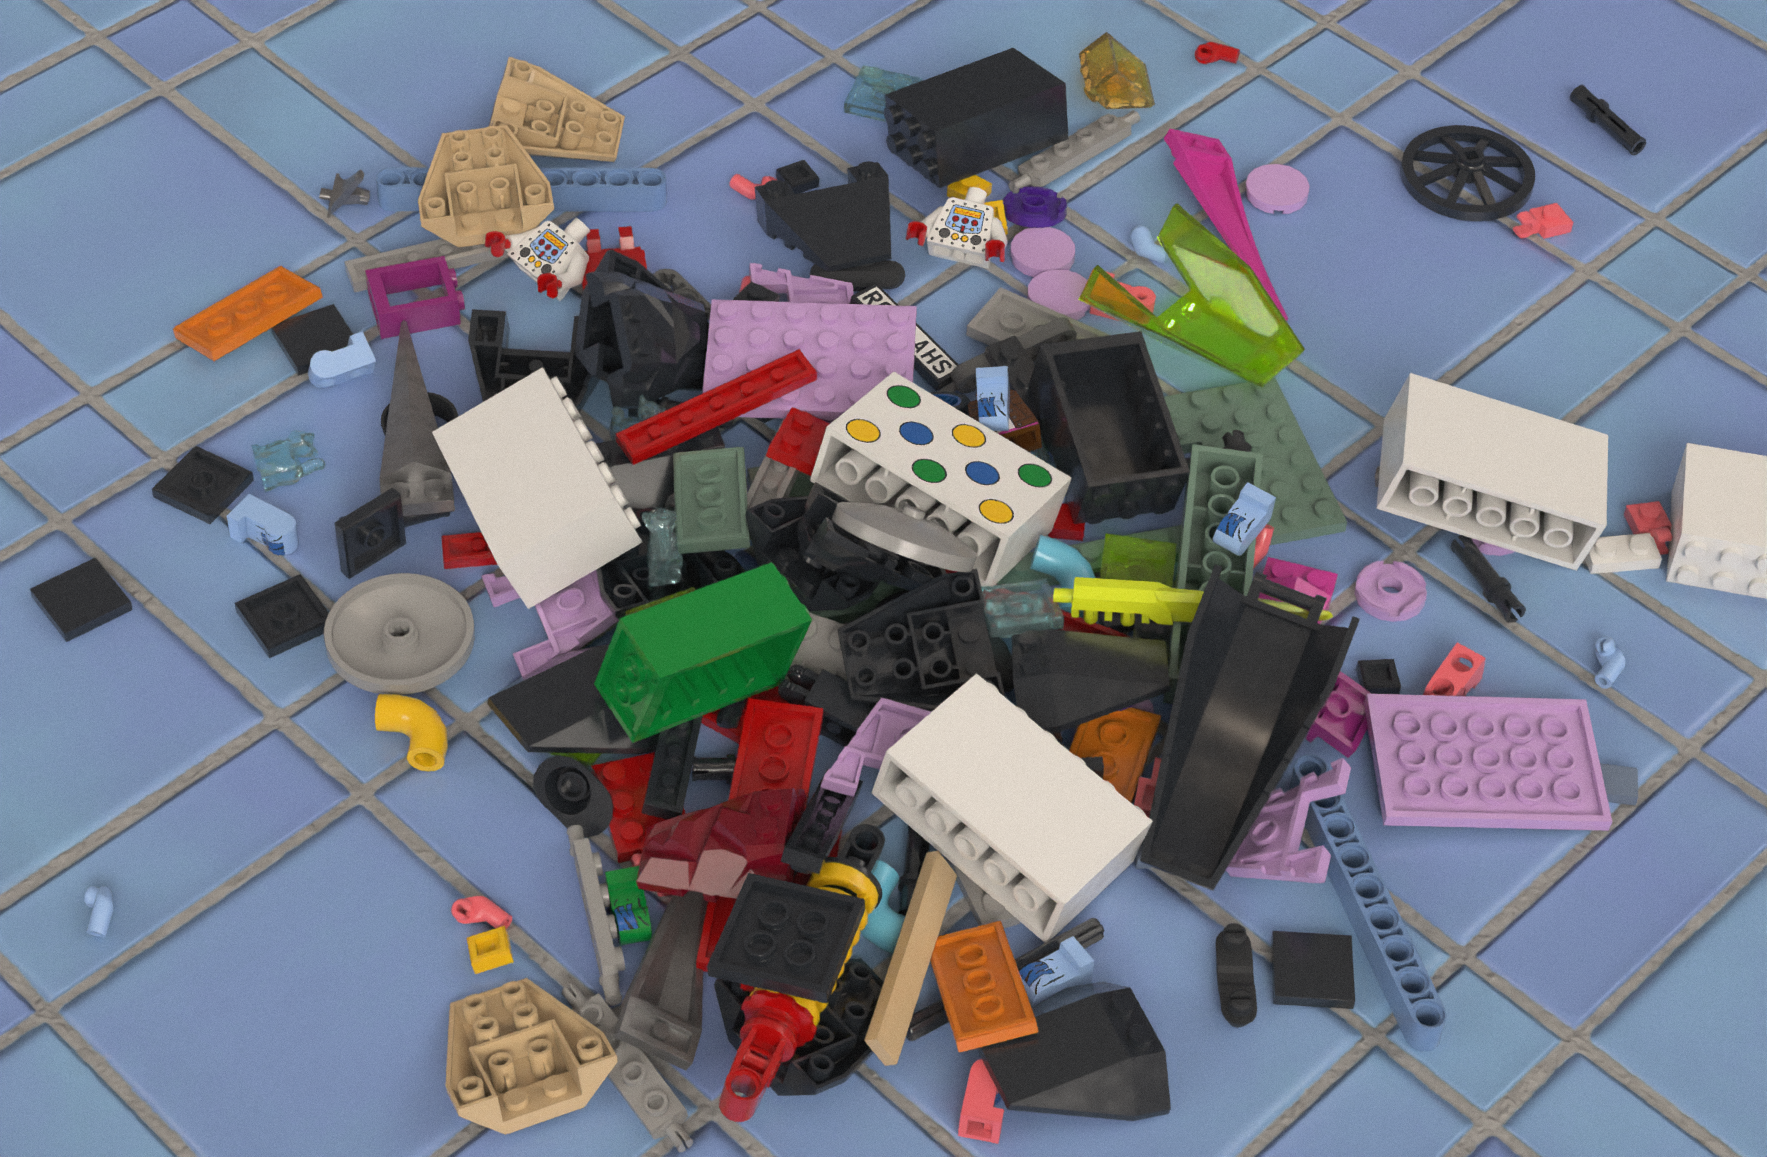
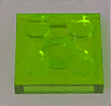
M1105 533L1100 579L1160 582L1172 588L1177 543Z

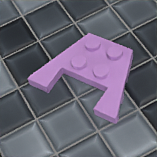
M750 263L749 266L750 282L762 285L777 294L786 293L788 302L849 304L851 296L854 295L853 285L849 282L810 275L809 279L792 276L790 270L778 268L777 272L763 270L762 265Z
M596 570L535 605L548 640L513 653L521 676H525L561 653L579 650L619 621L600 597ZM495 573L481 576L493 607L520 598L506 576L496 577Z
M881 698L858 728L856 735L848 746H845L831 769H828L824 774L821 788L854 797L862 766L865 765L880 770L886 751L931 712Z
M1344 758L1332 762L1331 767L1333 769L1319 776L1313 771L1301 777L1299 786L1285 793L1281 788L1273 792L1226 869L1231 877L1308 883L1325 882L1331 855L1324 845L1298 850L1310 802L1345 794L1351 767Z

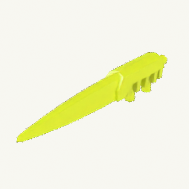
M1075 577L1073 589L1054 588L1053 602L1072 603L1071 617L1079 618V610H1083V618L1087 624L1096 623L1098 621V611L1105 612V621H1112L1113 612L1120 613V622L1127 627L1134 624L1135 614H1142V623L1149 624L1150 618L1157 624L1173 625V621H1193L1204 591L1175 589L1160 582ZM1258 598V601L1306 619L1310 612L1289 603ZM1322 610L1318 621L1328 620L1333 617V614L1327 610Z

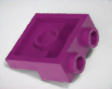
M1340 671L1331 696L1307 735L1306 740L1311 743L1314 739L1320 737L1349 758L1356 752L1368 729L1364 701L1366 695L1372 693Z

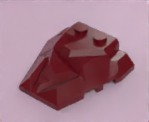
M771 789L754 791L710 808L696 810L647 827L636 880L638 889L681 897L688 891L703 893L705 901L717 903L718 896L737 899L748 873L793 883L794 877L790 865L780 861L784 848L791 837L792 824H798L804 813L805 790Z

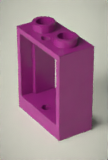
M445 256L365 270L368 297L381 339L399 336L403 320L407 322L410 334L461 324L460 310H465L464 298L461 290H455V288H458L456 272L454 268L448 269ZM442 285L445 294L444 297L390 306L387 298L388 294Z

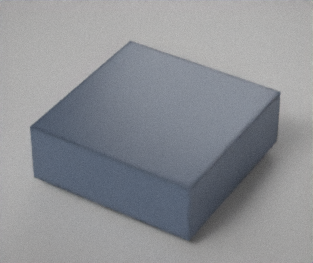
M1600 763L1608 802L1636 806L1638 800L1637 768Z

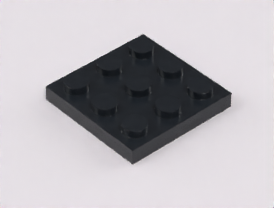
M748 873L707 964L708 976L827 1004L865 912V899Z

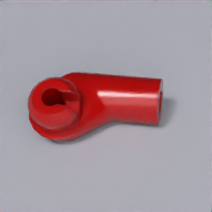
M1216 42L1200 44L1196 48L1195 59L1199 63L1206 65L1219 60L1236 64L1240 49Z

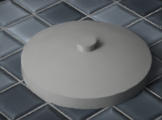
M839 502L832 517V520L838 526L867 542L904 557L939 568L958 572H971L977 558V554L958 537L941 526L925 519L924 511L909 505H905L903 510L872 503Z
M398 573L379 576L362 582L339 598L327 616L324 627L326 653L332 667L347 682L372 693L406 695L431 689L456 674L471 654L475 640L473 615L467 601L453 587L429 576Z

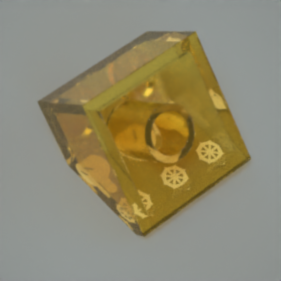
M1105 32L1079 53L1081 62L1080 72L1085 81L1084 91L1091 101L1099 102L1106 109L1151 108L1155 105L1146 64L1108 32Z

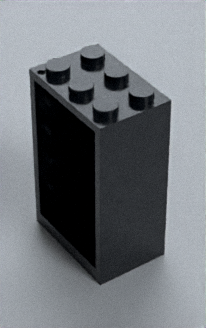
M1015 48L1002 51L885 94L886 108H884V117L888 126L886 142L890 152L898 156L908 166L914 168L925 179H928L939 188L1069 139L1066 83Z
M1142 331L1042 344L1029 386L1056 469L1072 478L1065 497L1074 524L1086 522L1088 524H1097L1106 519H1131L1140 514H1164L1174 510L1190 470Z

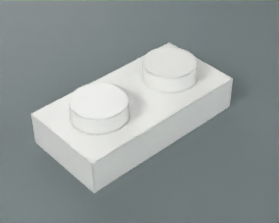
M1650 533L1599 537L1585 558L1590 574L1657 569L1660 567L1662 560L1655 540Z

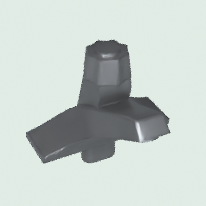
M361 169L345 180L336 173L333 190L321 188L319 198L330 201L327 218L342 205L368 204L370 191L357 187L364 178V172Z

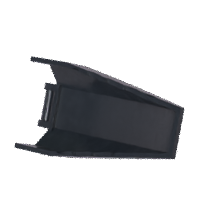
M1217 564L1214 565L1188 631L1149 819L1153 822L1145 836L1140 862L1212 891H1214L1327 704L1360 620L1353 616L1348 628L1319 624L1318 620L1327 598L1317 594L1315 597L1272 582L1266 579L1267 575L1257 571L1247 596L1242 595L1220 580L1222 566ZM1260 593L1310 611L1307 619L1258 601Z

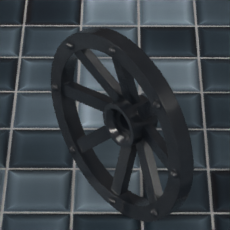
M1466 125L1438 127L1418 135L1406 147L1400 168L1403 184L1415 200L1438 214L1466 221H1489L1515 213L1528 202L1535 183L1533 163L1519 145L1494 131ZM1456 141H1469L1477 144L1474 147L1463 148ZM1441 143L1453 154L1423 150ZM1489 146L1507 157L1484 156L1483 153ZM1422 161L1448 165L1417 177L1413 162ZM1493 167L1518 168L1522 177V184ZM1450 175L1456 178L1447 199L1434 194L1425 187ZM1484 176L1515 194L1506 200L1496 203ZM1465 183L1475 184L1484 205L1456 203Z

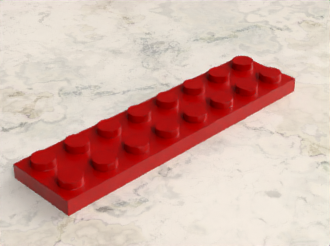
M748 698L728 800L754 791L804 789L806 794L805 811L809 799L824 708ZM792 824L791 835L797 824ZM791 868L792 873H793V877H794V876H795V870H793V869ZM718 896L717 903L708 902L696 968L708 972L707 964L736 899Z

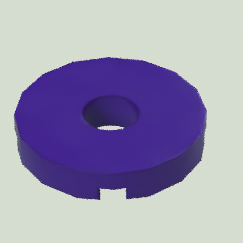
M1023 187L1019 189V193L1013 194V191H1011L1003 198L1005 217L1008 221L1019 226L1029 228L1055 226L1062 222L1067 215L1066 199L1063 196L1058 198L1057 192L1048 188Z

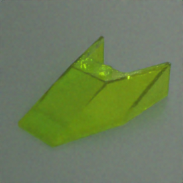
M1178 203L1172 207L1157 239L1186 282L1189 292L1156 317L1097 265L1093 268L1079 298L1080 301L1138 331H1142V333L1175 350L1262 388L1305 351V348L1251 267Z

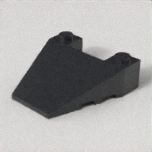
M862 162L858 166L847 168L848 184L795 194L786 181H769L765 185L755 187L757 221L767 236L772 239H776L777 236L785 240V247L790 250H794L795 247L803 251L805 259L827 272L892 259L888 174L878 162Z
M472 309L468 342L483 402L543 367L550 379L557 376L567 393L562 399L564 400L567 397L571 399L580 413L600 379L591 376L575 355L579 316H574L570 352L508 349L510 327L506 311Z

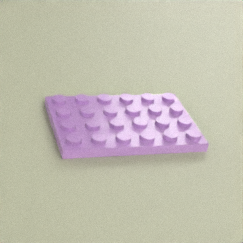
M712 299L703 393L800 349L817 371V380L738 417L785 419L790 409L794 407L800 411L808 412L821 420H835L892 372H896L913 383L917 306Z
M1400 694L1366 695L1364 707L1383 825L1609 831L1612 817L1586 699Z

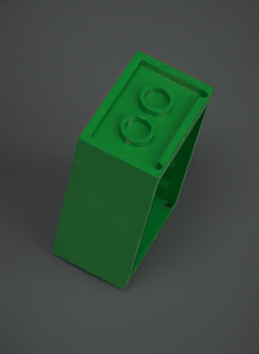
M771 562L620 618L594 685L632 743L779 686L785 679L812 622V618L807 607L800 603L791 590L787 579L779 573Z

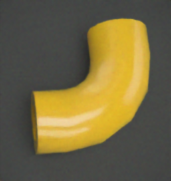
M379 694L375 707L376 730L399 732L407 735L410 738L407 761L414 768L427 772L441 769L444 766L448 747L447 728L437 711L417 698L398 694Z

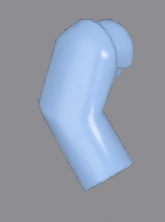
M1142 225L1136 226L1130 236L1136 254L1166 264L1170 249L1154 244L1149 228Z
M1604 636L1595 642L1596 657L1602 668L1594 679L1599 687L1608 689L1623 671L1626 663L1620 648L1615 644L1614 640L1611 637Z
M103 885L100 888L90 886L84 895L85 904L93 908L86 933L95 937L105 938L114 910L112 891Z

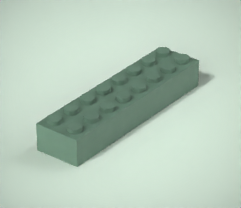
M1192 444L1188 464L1190 474L1185 488L1175 589L1205 591L1214 565L1217 564L1222 566L1220 580L1242 595L1247 596L1253 578L1256 538L1245 552L1238 556L1215 544L1213 537L1220 522L1228 515L1229 510L1238 500L1240 491L1247 482L1260 489L1263 454ZM1173 621L1168 655L1171 691L1164 694L1163 703L1173 704L1186 639L1192 622Z

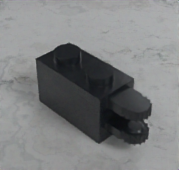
M792 665L787 672L788 679L791 681H782L777 689L781 698L787 700L790 704L824 708L820 734L844 747L848 746L856 735L858 728L876 704L852 702L848 683L841 676L834 675L822 669L820 674H817L803 666Z

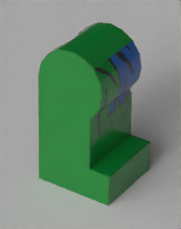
M639 866L605 872V883L607 884L610 899L609 910L610 914H613L615 918L617 938L620 946L650 941L652 939L650 916L644 890L638 889L636 883Z

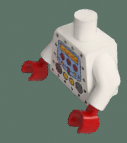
M970 187L968 189L965 200L951 197L944 206L938 207L921 222H910L905 240L917 238L918 245L920 246L924 245L927 238L928 252L931 256L989 269L991 257H999L1000 262L1005 261V248L1008 241L1002 222L994 217V208L984 205L987 193L977 187Z
M575 218L564 231L551 221H545L541 226L519 234L504 236V234L498 231L488 232L485 236V247H491V254L494 257H501L505 249L518 268L537 283L539 293L546 290L549 298H556L561 301L570 288L578 286L583 282L589 256L579 243L590 232V229L578 218Z

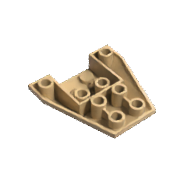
M509 57L495 99L489 126L507 125L530 156L615 162L625 116L543 68Z
M507 125L442 133L418 198L421 227L457 247L485 244V236L491 231H498L506 236L534 229L554 210L550 182Z
M528 978L511 981L503 986L479 994H472L464 999L450 1003L445 1084L447 1094L459 1117L506 1135L584 1108L618 1062L616 1053L600 1029Z

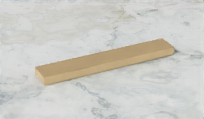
M939 851L926 853L865 1037L867 1045L885 1066L898 1063L957 878V874Z

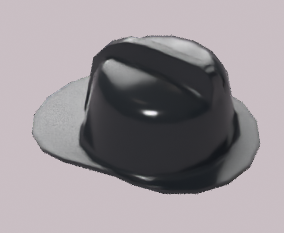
M557 755L547 758L538 766L533 781L536 796L544 807L567 829L573 825H580L583 828L584 837L588 838L597 836L608 828L613 818V802L610 793L598 780L596 772L590 765L568 756Z

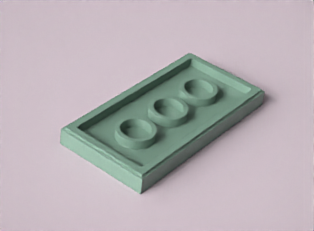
M744 447L673 453L677 554L750 548L749 528L745 516L748 509Z

